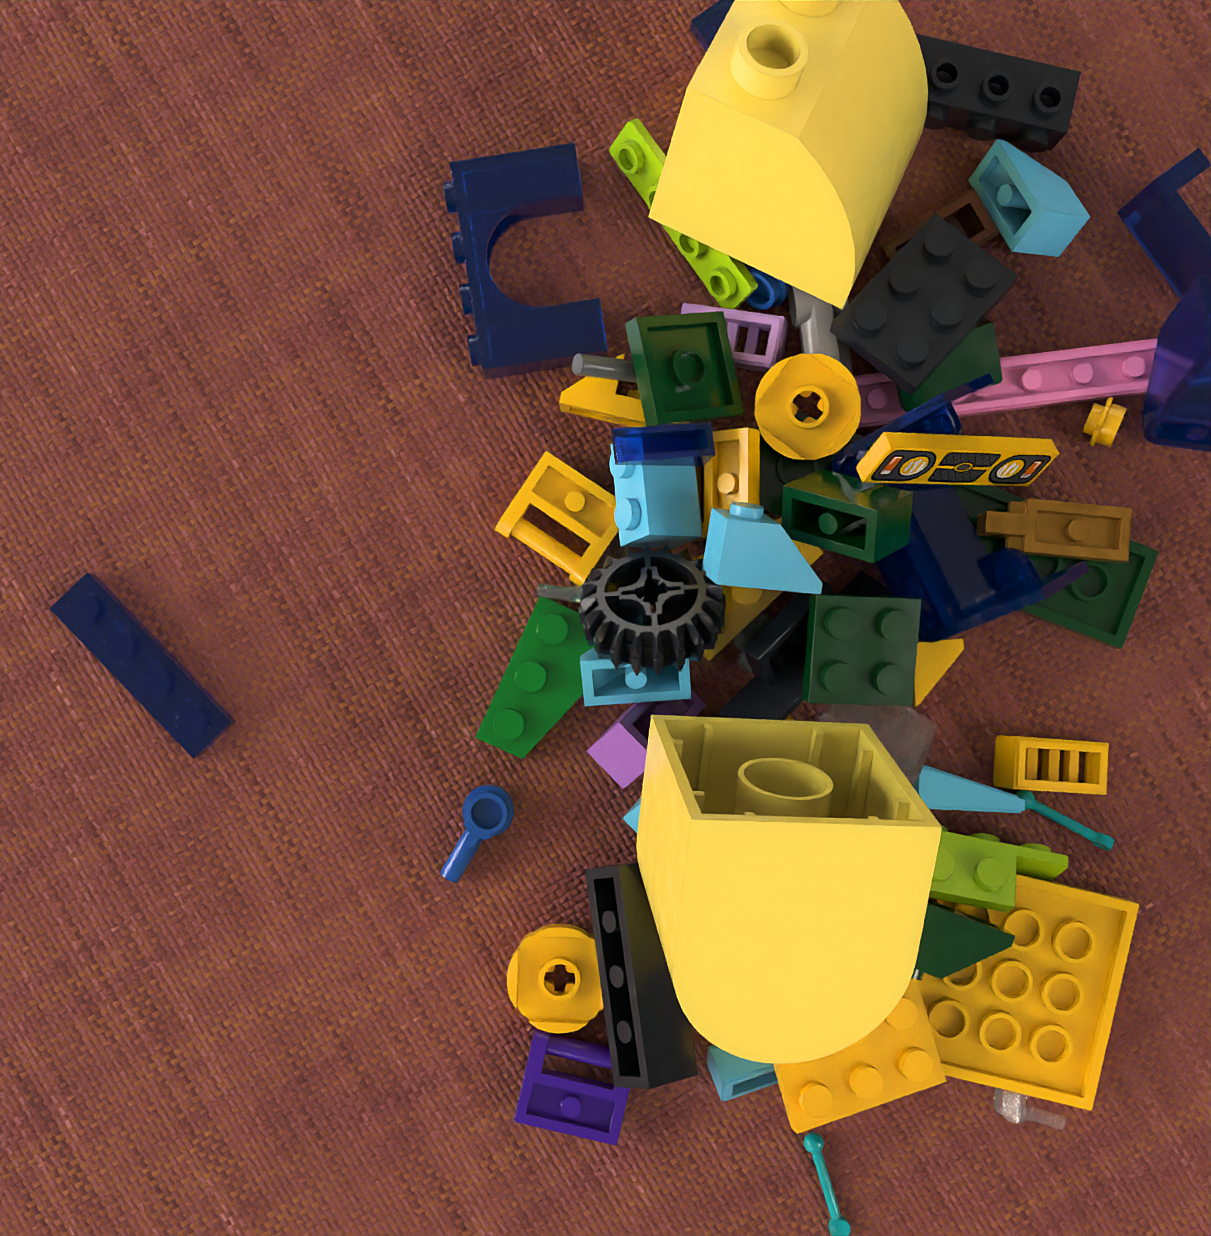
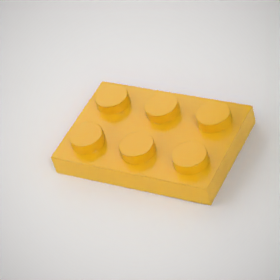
M911 978L906 991L892 1012L880 1025L856 1043L841 1051L811 1061L773 1064L791 1128L797 1134L947 1082L918 981Z

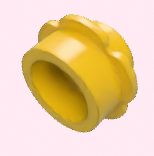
M1113 397L1107 399L1105 406L1094 403L1083 429V433L1092 435L1090 440L1091 446H1094L1095 443L1110 448L1127 410L1125 407L1113 404Z

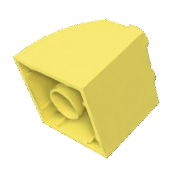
M735 0L687 87L648 217L842 309L915 151L927 114L928 85L926 67L918 39L899 1Z

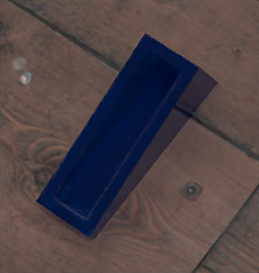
M711 422L617 428L611 431L615 465L704 466L716 455Z

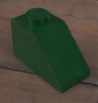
M928 899L917 960L911 978L922 980L924 973L940 979L945 978L1012 947L1015 936L999 925Z

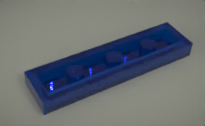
M87 572L49 608L193 759L200 757L236 722L94 573Z

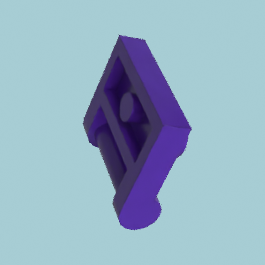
M535 1027L514 1122L617 1146L630 1088L614 1087V1082L611 1084L542 1068L545 1054L612 1069L609 1046L545 1032Z

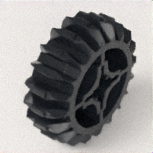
M645 543L642 552L632 553L624 548L621 559L618 560L606 556L603 568L591 569L589 582L583 584L579 618L580 623L583 624L584 637L588 645L594 646L599 659L611 657V662L616 670L631 664L636 676L644 668H653L659 677L665 666L672 665L681 672L685 659L700 663L704 649H714L715 642L718 640V634L722 633V628L725 625L726 598L725 594H723V588L708 578L706 571H701L703 559L692 561L688 549L678 554H673L668 544L660 551H651ZM650 605L654 606V613L651 612Z

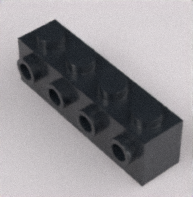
M915 33L923 55L928 85L927 114L924 128H954L965 131L968 137L975 140L991 141L997 138L1014 142L1019 149L1033 153L1046 150L1052 151L1066 135L1081 74L1080 71Z
M638 861L585 869L614 1087L652 1089L698 1075L691 1023L684 1014L676 996Z

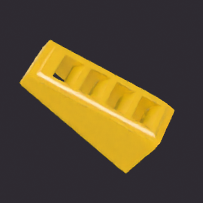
M998 735L995 739L993 784L995 787L1106 795L1109 743ZM1038 748L1043 749L1041 780L1037 779ZM1060 750H1064L1062 781H1059ZM1079 751L1085 752L1084 783L1078 782Z

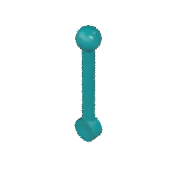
M1019 790L1015 794L1018 798L1025 800V810L1032 809L1090 840L1096 847L1111 851L1115 840L1110 836L1095 832L1035 800L1033 793L1029 790Z
M810 1132L805 1136L803 1143L805 1149L812 1153L831 1216L828 1223L829 1231L832 1236H849L851 1231L847 1219L841 1216L822 1154L824 1139L820 1134Z

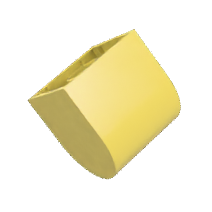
M651 715L637 830V860L680 1006L689 1022L703 1037L721 1050L734 1056L762 1063L787 1064L811 1061L841 1051L856 1043L880 1025L898 1004L909 985L917 960L942 826L868 724Z

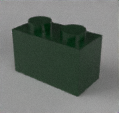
M818 469L783 485L781 526L792 540L875 563L909 544L913 492L879 483H863L859 478Z

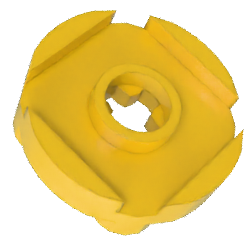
M798 354L779 361L764 375L756 391L754 415L762 437L775 451L791 459L816 460L836 453L851 440L860 422L861 397L855 378L842 363L824 354ZM813 392L821 398L817 407L822 411V415L818 420L807 417L801 422L794 416L797 413L798 407L793 403V400L798 394L807 398Z
M563 923L550 924L525 935L513 953L507 972L508 994L515 1008L517 1009L518 1007L521 1014L528 1018L529 1023L536 1028L550 1033L577 1031L587 1025L589 1020L596 1017L599 1011H602L604 1008L594 934L588 933L575 925ZM558 964L565 965L566 971L575 975V981L566 982L565 991H556L554 982L545 981V973L553 972L555 965Z

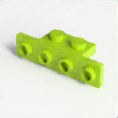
M635 118L627 122L610 146L609 152L643 198L648 208L651 209L666 156L642 122ZM661 224L721 308L736 310L757 289V281L743 262Z
M941 825L942 831L929 898L1008 913L1015 907L1016 873L1053 881L1068 868V856L1052 853L1049 847L1042 844L1029 843L1017 846L1002 843L998 837L991 834L975 833L966 836L948 832V828Z

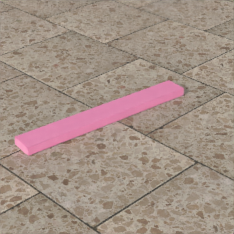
M1211 332L999 358L1003 376L1001 383L910 412H905L901 409L896 384L883 373L853 376L861 397V416L857 430L1101 400L1108 399L1109 397L1117 398L1211 386Z

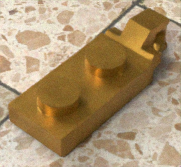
M1027 498L1021 502H1008L1007 512L985 511V514H978L976 535L1006 538L1005 550L1017 551V554L1124 563L1129 560L1132 509Z

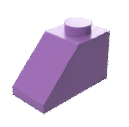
M692 689L691 699L633 703L598 738L587 752L624 789L645 771L651 715L697 716L706 704Z

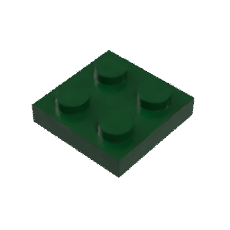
M723 311L636 317L625 323L647 429L733 419L745 414Z
M810 593L802 699L807 703L912 706L921 599L910 596Z

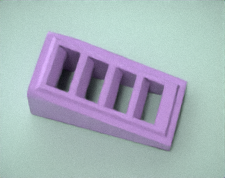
M683 303L681 314L723 311L725 322L728 324L727 332L735 367L767 373L771 367L783 360L789 324L784 316ZM740 327L749 328L744 353L736 352ZM761 331L770 332L765 356L757 355Z

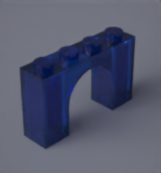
M575 143L449 162L452 181L443 182L448 214L458 213L460 232L451 233L456 264L465 263L468 283L459 284L464 315H474L476 334L467 335L472 366L481 365L485 378L488 380L570 367L577 353L608 357L600 298L544 307L527 306L507 297L496 286L490 273L493 250L502 235L512 226L527 219L584 210Z

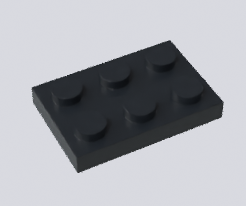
M934 214L832 321L830 332L909 395L913 396L1014 287L1018 275L937 214Z

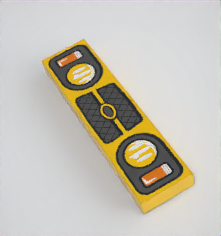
M883 432L858 463L856 469L863 483L1029 486L1060 453L1052 439Z

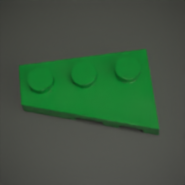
M540 595L475 738L523 759L583 695L580 655L594 648V646L588 645L584 637L583 624L580 623L578 612Z

